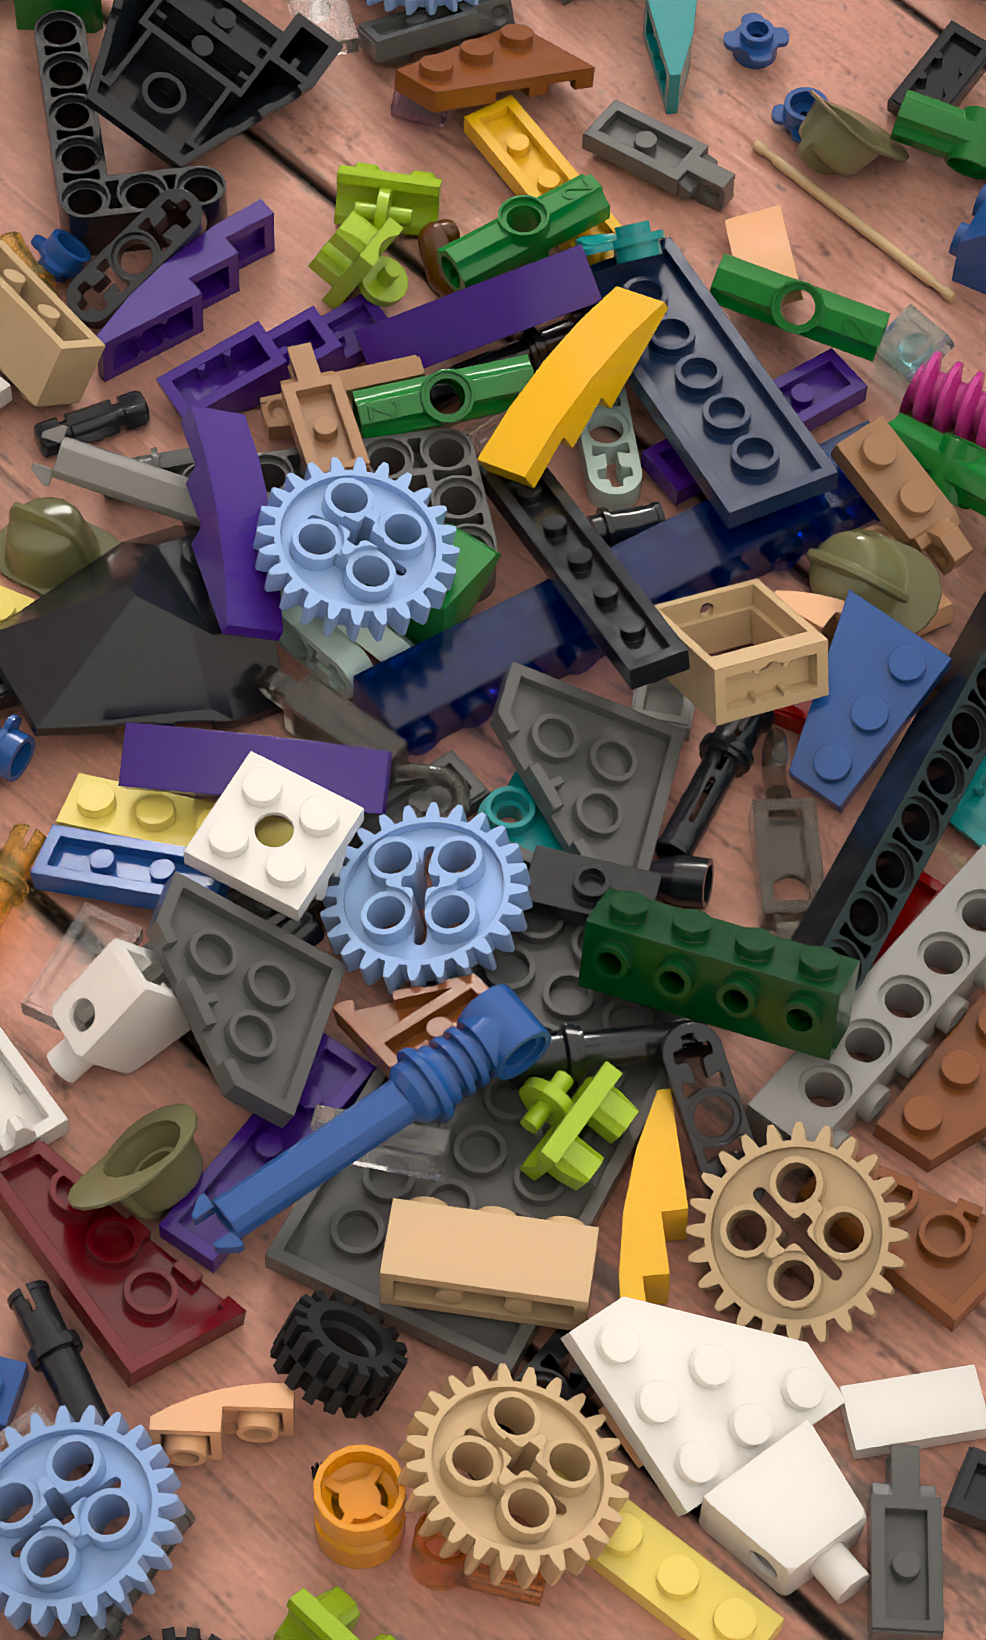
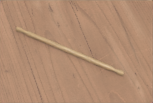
M756 140L752 144L754 151L768 158L777 169L923 283L936 289L946 301L952 303L956 299L957 293L939 283L935 276L781 156L772 153L763 142Z

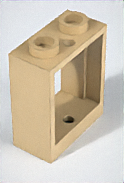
M758 578L654 605L688 648L690 669L669 676L666 679L716 726L829 695L828 639ZM709 603L708 610L704 613H700L701 607L704 604ZM748 643L754 644V646H750L747 648L739 649L736 651L724 653L713 657L709 655L711 653L741 646Z

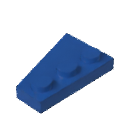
M849 589L828 652L829 695L812 700L789 769L790 779L839 813H842L950 669L952 658Z

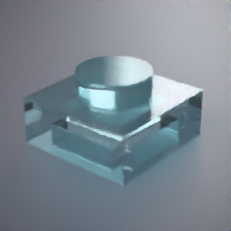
M910 304L886 328L876 355L910 384L919 367L925 364L936 351L943 353L944 357L955 344L945 331Z

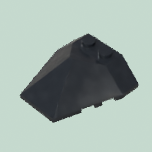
M114 0L84 103L172 168L187 167L312 90L344 45L299 12L286 29L282 31L241 0Z
M176 525L123 541L0 624V677L35 736L115 733L116 725H126V722L175 726L176 723L212 721L213 729H227L288 710L289 700L275 641L222 634L191 546L200 527Z

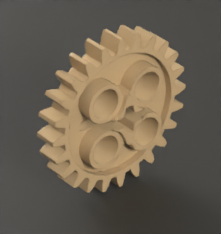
M796 1121L792 1130L791 1140L785 1141L773 1124L767 1125V1145L759 1148L745 1134L741 1136L745 1156L739 1161L724 1151L718 1154L721 1163L727 1170L722 1178L713 1174H702V1180L714 1192L711 1199L694 1198L690 1200V1205L706 1216L705 1223L686 1227V1233L694 1238L704 1240L705 1247L690 1254L688 1259L689 1262L695 1265H710L711 1271L697 1283L700 1289L708 1291L721 1287L724 1290L714 1306L717 1312L723 1314L737 1305L741 1307L736 1325L750 1328L759 1318L762 1320L761 1331L777 1335L781 1326L786 1327L788 1338L799 1341L803 1340L805 1328H812L819 1342L827 1344L829 1342V1323L836 1321L840 1327L851 1335L855 1332L851 1312L859 1308L873 1318L878 1315L874 1304L869 1298L874 1290L891 1296L896 1292L891 1284L882 1276L886 1269H906L907 1264L890 1252L891 1245L910 1241V1234L908 1232L891 1227L892 1220L908 1212L907 1207L904 1203L885 1202L884 1197L890 1194L898 1184L893 1176L875 1181L871 1178L881 1163V1160L875 1153L865 1157L858 1163L854 1160L859 1146L856 1138L849 1137L836 1149L833 1147L834 1134L830 1126L824 1125L814 1142L809 1141L806 1127L802 1122ZM800 1168L813 1171L817 1182L813 1195L800 1203L786 1201L782 1193V1184L787 1174ZM757 1189H765L797 1223L803 1225L810 1219L813 1223L807 1229L808 1236L841 1269L842 1276L840 1279L832 1280L799 1245L793 1243L786 1249L783 1245L789 1239V1235L755 1199L754 1194ZM756 1215L762 1217L767 1228L763 1243L754 1250H739L733 1240L734 1227L738 1221L745 1216ZM847 1217L856 1218L861 1221L864 1228V1237L859 1247L848 1253L835 1252L831 1248L828 1238L834 1223L841 1218ZM793 1265L809 1266L814 1276L813 1289L809 1295L802 1300H786L781 1294L779 1286L780 1278L784 1271Z
M505 1363L499 1364L490 1381L478 1366L472 1367L464 1383L451 1375L446 1379L440 1392L437 1393L431 1390L424 1399L419 1411H415L405 1430L409 1436L406 1437L398 1451V1457L407 1462L397 1478L398 1484L415 1488L404 1506L407 1512H426L428 1515L418 1532L420 1536H431L440 1532L446 1540L440 1549L439 1556L444 1559L458 1550L466 1554L464 1573L467 1575H471L480 1563L489 1565L492 1585L498 1586L508 1570L515 1572L517 1581L522 1589L529 1588L538 1574V1570L550 1586L556 1585L566 1569L577 1576L586 1566L590 1557L598 1559L609 1543V1538L613 1536L623 1520L619 1511L629 1498V1492L619 1487V1484L629 1471L628 1465L609 1461L620 1446V1440L618 1438H599L597 1432L606 1420L604 1414L585 1418L579 1411L584 1405L586 1396L580 1393L568 1401L559 1397L562 1379L558 1377L553 1379L544 1389L537 1386L534 1368L528 1367L520 1382L513 1381ZM498 1424L509 1427L516 1435L502 1430ZM455 1468L467 1471L475 1480L463 1477ZM552 1469L564 1473L571 1481L557 1476ZM510 1514L523 1518L530 1527L517 1523Z

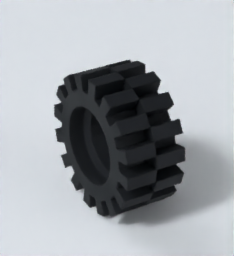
M314 1291L311 1297L307 1293L300 1297L272 1343L273 1347L270 1350V1356L273 1359H277L273 1367L277 1374H289L284 1383L291 1391L298 1388L305 1391L302 1397L304 1401L310 1405H313L316 1399L323 1402L324 1412L335 1415L337 1410L341 1408L345 1418L356 1419L359 1412L364 1418L372 1416L375 1410L378 1411L407 1365L408 1358L404 1357L407 1353L405 1343L397 1342L400 1334L394 1326L386 1328L382 1326L385 1318L375 1311L370 1316L363 1311L366 1304L354 1299L353 1303L349 1305L345 1302L344 1294L333 1292L328 1299L324 1291Z

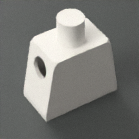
M117 938L109 943L53 1004L52 1016L65 1038L47 1053V1058L57 1074L70 1083H74L93 1065L128 1074L139 1069L191 1030L155 952Z
M808 1420L804 1421L703 1496L699 1525L778 1594L789 1595L815 1576L833 1599L840 1604L856 1594L870 1578L869 1573L849 1551L861 1538L867 1518L864 1508Z

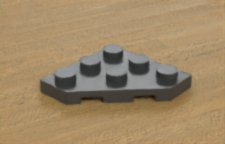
M512 661L504 674L490 725L563 851L649 871L686 730Z
M175 871L164 885L146 930V935L223 1097L283 1128L295 1115L347 964Z

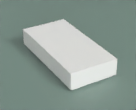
M974 1364L845 1385L839 1388V1391L846 1400L845 1403L840 1405L853 1460L890 1454L891 1444L919 1446V1449L986 1438V1405Z

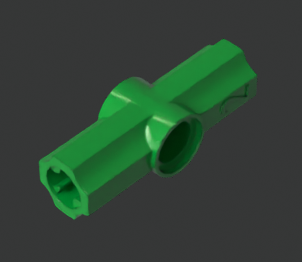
M907 90L890 139L944 158L949 168L964 176L986 180V108L967 106L961 109L938 99Z
M591 173L587 176L581 174L539 197L517 195L508 198L501 204L498 210V218L437 249V263L444 274L447 284L454 292L549 257V250L609 219L610 204L603 193L602 186Z
M724 253L710 288V293L720 307L871 362L875 359L891 313L726 253ZM806 291L814 299V315L805 324L794 325L784 316V301L792 292Z
M528 354L456 370L441 369L428 376L351 392L353 414L362 439L434 428H450L458 423L506 413L534 375V370ZM438 384H446L456 390L460 398L458 411L453 414L438 412L430 402L431 388Z
M899 413L895 419L887 422L952 505L966 510L972 509L986 517L985 448L948 432L944 434L903 413Z

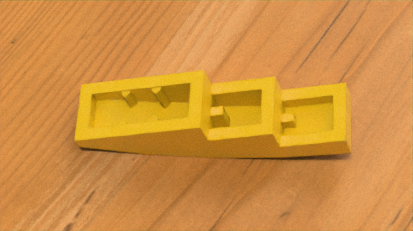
M617 286L572 328L543 361L509 407L477 458L485 470L535 488L559 444L573 448L597 405L612 408L667 312V305L662 301Z
M671 1089L657 1090L636 1148L623 1210L618 1300L624 1296L652 1304L668 1303L670 1271L665 1241L687 1239L688 1203Z

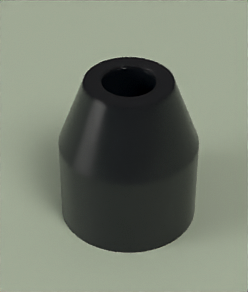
M679 854L652 862L650 871L662 874L659 898L676 906L698 909L707 908L714 878L712 858Z

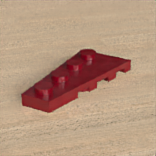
M39 1139L0 1159L1 1212L128 1387L244 1325L246 1310L230 1296L223 1300L202 1282L203 1274L183 1257L176 1261L150 1239L151 1231L132 1215L126 1219L110 1205L90 1210L72 1208L67 1198L70 1189L83 1174L42 1140Z

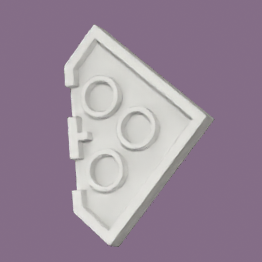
M624 1296L560 1338L677 1517L688 1513L701 1504L704 1495L804 1421L808 1420L813 1425L846 1402L807 1342Z

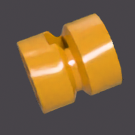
M366 1444L346 1446L331 1453L317 1470L313 1481L315 1538L322 1552L338 1565L351 1569L373 1568L389 1560L400 1548L405 1534L406 1515L404 1506L406 1504V1487L398 1484L397 1478L402 1471L398 1462L382 1449Z

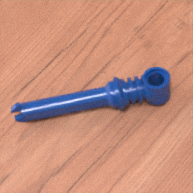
M499 984L485 990L467 1005L459 1016L456 1027L446 1029L443 1032V1037L436 1036L430 1040L429 1046L423 1045L418 1049L404 1047L398 1051L397 1063L391 1066L388 1082L210 1201L205 1193L198 1196L191 1215L193 1223L198 1225L215 1213L218 1220L229 1233L213 1243L214 1250L217 1253L242 1252L245 1250L244 1243L241 1240L243 1237L414 1121L430 1124L434 1120H438L440 1123H447L453 1119L455 1106L462 1102V1096L470 1097L476 1092V1087L483 1088L489 1084L490 1078L508 1080L528 1070L543 1056L549 1047L552 1038L550 1033L509 985Z

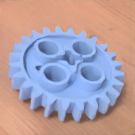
M332 457L327 473H323L313 462L307 464L304 480L290 472L286 476L283 490L275 487L271 489L268 504L261 507L253 549L259 551L255 565L256 570L268 572L264 589L266 592L283 590L279 606L282 611L297 605L302 607L301 625L305 626L316 617L323 619V633L328 637L337 625L346 626L350 641L355 642L360 628L367 627L376 641H381L387 624L401 636L406 634L410 618L422 625L425 624L430 609H440L446 591L451 589L456 574L455 565L460 552V548L452 545L457 531L456 526L443 525L447 512L446 506L427 507L432 493L429 487L413 493L409 490L412 474L407 472L394 481L388 478L389 465L385 462L378 467L375 473L367 472L363 457H357L353 470H345L339 459Z
M431 802L425 817L417 818L410 805L404 807L403 822L394 824L385 814L380 815L379 823L382 831L375 835L360 827L357 833L361 846L359 849L350 846L346 847L344 866H342L337 878L330 876L331 886H328L327 893L322 900L325 910L320 912L334 954H341L343 962L347 964L346 970L348 972L360 968L364 982L368 986L377 982L383 976L389 994H393L392 991L398 990L404 981H410L412 987H426L427 981L435 980L438 985L457 974L460 977L473 974L471 967L476 964L494 971L497 966L492 951L494 949L504 952H513L515 950L510 931L520 932L527 929L523 911L532 908L533 903L528 886L532 884L518 843L510 844L503 825L490 830L487 816L483 812L475 816L470 822H467L462 805H457L447 818L441 817L437 803ZM432 853L428 871L433 887L427 888L425 862L427 855ZM468 868L467 870H465V871H463V872L455 873V872H457L458 870ZM397 870H402L399 873L391 874ZM425 909V920L428 927L425 943L419 945L424 930L419 910ZM397 923H398V925H396V926H394V927H392V928L383 929V928H385V927H387V926H389V925L397 924ZM463 923L455 928H447L453 924Z
M64 1405L58 1409L55 1425L47 1427L42 1418L35 1412L30 1417V1434L22 1437L10 1426L4 1429L9 1447L0 1452V1612L5 1610L4 1616L11 1626L17 1630L31 1617L32 1625L39 1635L43 1637L48 1635L55 1620L59 1619L69 1636L73 1637L77 1635L81 1616L89 1614L93 1622L101 1630L106 1628L105 1608L112 1604L126 1615L133 1613L128 1593L134 1588L149 1595L155 1593L156 1590L146 1574L150 1568L171 1570L173 1564L161 1549V1546L182 1543V1534L176 1524L169 1520L186 1514V1508L179 1496L172 1494L182 1485L173 1468H166L170 1463L168 1456L160 1444L151 1446L152 1439L141 1424L129 1431V1425L123 1415L116 1411L103 1425V1419L93 1405H89L86 1408L80 1422H75ZM83 1464H93L91 1470L83 1478L76 1481H67L70 1473ZM120 1482V1488H114V1483ZM33 1504L29 1514L22 1520L15 1523H7L10 1515L17 1508ZM71 1514L74 1515V1519L62 1525L61 1521ZM122 1516H129L127 1524L119 1532L112 1535H102L105 1527L112 1520ZM17 1550L21 1551L20 1557H14ZM59 1558H69L65 1568L60 1573L52 1577L42 1578L45 1568L51 1562Z

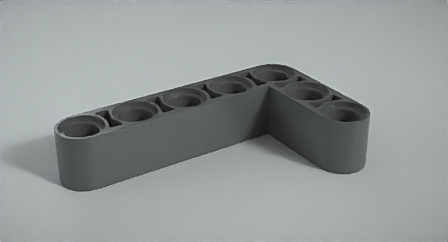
M436 428L362 439L370 461L371 473H375L378 467L385 462L389 465L388 478L394 481L407 472L412 474L409 490L413 493L427 487L432 490L427 507L446 506L447 512L443 524H453L497 551V539L474 445L470 437L454 428ZM297 448L257 453L267 495H270L273 487L283 490L286 476L290 472L304 480L305 471ZM195 463L186 468L182 476L189 478L196 466ZM182 521L183 526L199 527ZM496 565L477 602L485 600L492 594L496 581Z

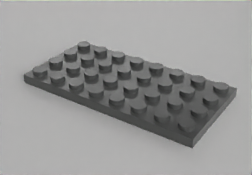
M519 846L523 861L529 871L534 852ZM523 911L527 923L526 931H510L515 950L513 952H504L494 949L492 953L497 966L494 971L486 969L480 964L471 967L473 974L478 976L489 988L499 984L509 985L547 1031H556L561 1023L566 1022L579 1025L582 1031L686 1019L578 986L585 925ZM457 974V975L451 976L450 979H452V978H457V977H460V976ZM435 980L427 981L426 987L437 985ZM685 1059L675 1060L676 1064L684 1063ZM655 1062L615 1067L623 1074L614 1087L639 1112L622 1135L611 1144L587 1124L583 1127L578 1137L603 1156L604 1159L591 1179L577 1191L556 1180L548 1172L536 1181H533L519 1169L551 1125L545 1122L536 1134L523 1128L520 1121L528 1109L520 1100V1089L512 1090L508 1080L490 1078L489 1084L483 1088L476 1087V1092L470 1097L462 1096V1102L455 1106L453 1119L447 1123H440L438 1120H434L430 1124L414 1121L299 1199L266 1252L265 1267L315 1291H324L327 1297H331L333 1292L344 1294L345 1302L349 1305L356 1299L366 1304L363 1311L370 1316L375 1311L385 1318L384 1324L391 1327L394 1326L395 1329L464 1362L478 1366L481 1370L494 1375L500 1363H505L513 1378L540 1326L380 1303V1269L393 1198L411 1200L412 1198L422 1196L433 1197L445 1202L448 1206L479 1210L487 1206H497L514 1212L516 1216L544 1220L553 1216H567L581 1221L586 1226L595 1227L636 1151L657 1090L670 1089L662 1063ZM378 1067L375 1068L355 1103L388 1082L389 1078ZM599 1069L587 1071L585 1078H580L579 1082H574L566 1095L571 1098L582 1082L588 1076L594 1077Z

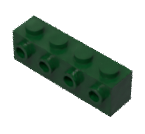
M608 888L585 922L578 986L830 1061L850 1024L860 960L837 954L834 950L824 946H809L774 936L771 932L762 928L743 927L712 918L700 910L681 909L650 900L638 892L619 891Z

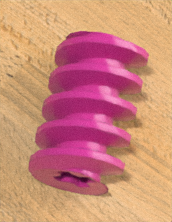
M936 351L915 373L904 394L899 413L906 415L913 409V418L925 424L934 419V429L944 434L945 432L950 433L955 429L956 436L970 442L976 438V444L986 449V392L983 391L985 373L978 371L968 383L962 381L964 363L957 361L947 373L941 371L943 353Z

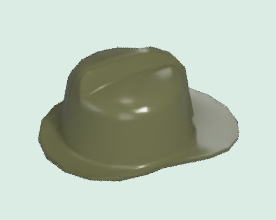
M813 90L809 91L815 98V101L799 127L798 133L802 140L798 146L797 155L815 171L824 175L840 174L841 176L850 177L858 173L881 154L900 161L908 160L909 154L902 144L891 140L890 134L876 123L853 110L823 99Z
M44 497L36 498L25 504L15 502L9 510V523L0 531V572L13 582L43 596L121 542L110 533L86 521L78 508L64 499Z
M856 528L832 535L822 542L818 549L809 548L806 557L811 562L809 567L810 593L846 601L850 589L915 634L925 629L938 611L942 596L940 575L931 560L913 547L880 533Z
M176 1103L160 1107L144 1115L127 1128L112 1145L108 1153L91 1167L70 1189L67 1199L72 1208L90 1210L119 1202L137 1218L157 1219L166 1216L180 1200L190 1193L203 1173L202 1155L193 1138L197 1129L198 1116L190 1105Z

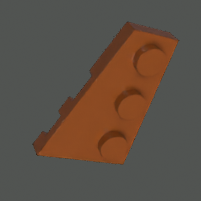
M517 23L507 24L498 31L477 39L466 40L459 46L435 55L424 56L420 61L396 69L394 90L435 113L495 103L497 92L523 91L528 97L548 94L549 84L566 81L570 82V86L574 90L593 87L595 67L536 35L528 26Z
M986 989L875 1124L874 1137L927 1173L986 1137Z
M856 1156L854 1160L858 1163L863 1158ZM879 1165L871 1178L875 1181L893 1176L898 1184L890 1194L884 1197L885 1202L904 1203L908 1211L903 1216L892 1220L891 1227L904 1230L910 1234V1241L891 1245L890 1252L907 1264L906 1269H886L883 1277L950 1332H953L986 1297V1215L981 1213L983 1207L959 1198L957 1203L919 1188L917 1180ZM816 1176L798 1192L796 1203L804 1202L813 1195L817 1184ZM847 1217L835 1222L829 1233L849 1250L853 1251L863 1241L864 1228L858 1219Z

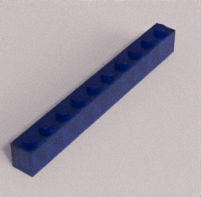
M866 420L819 444L838 471L837 488L731 529L727 528L707 499L610 549L654 605L760 578L774 570L778 572L787 570L796 564L802 556L806 555L809 548L817 549L822 542L832 535L859 528L873 520L881 521L830 454L837 443L870 422ZM547 579L354 675V712L382 750L393 752L392 764L410 755L419 756L429 752L440 740L463 728L472 729L485 723L493 714L504 674L512 661L560 680L570 674L579 675L588 671L599 659L606 655L552 582Z

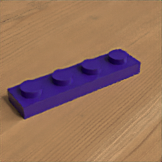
M832 348L773 380L809 431L863 403L866 400L868 388L863 380ZM667 438L642 451L641 467L676 506L702 492Z
M323 1032L294 1117L283 1128H280L253 1113L202 1173L196 1186L160 1222V1237L214 1273L230 1253H217L214 1250L213 1243L229 1232L218 1220L215 1213L198 1225L193 1223L191 1215L198 1196L205 1193L210 1201L354 1105L376 1066Z

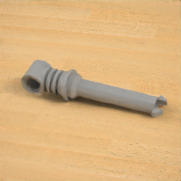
M64 425L42 432L41 437L61 443L53 469L37 463L32 464L31 469L42 485L49 486L53 477L201 527L186 486L188 477L66 437L68 427Z

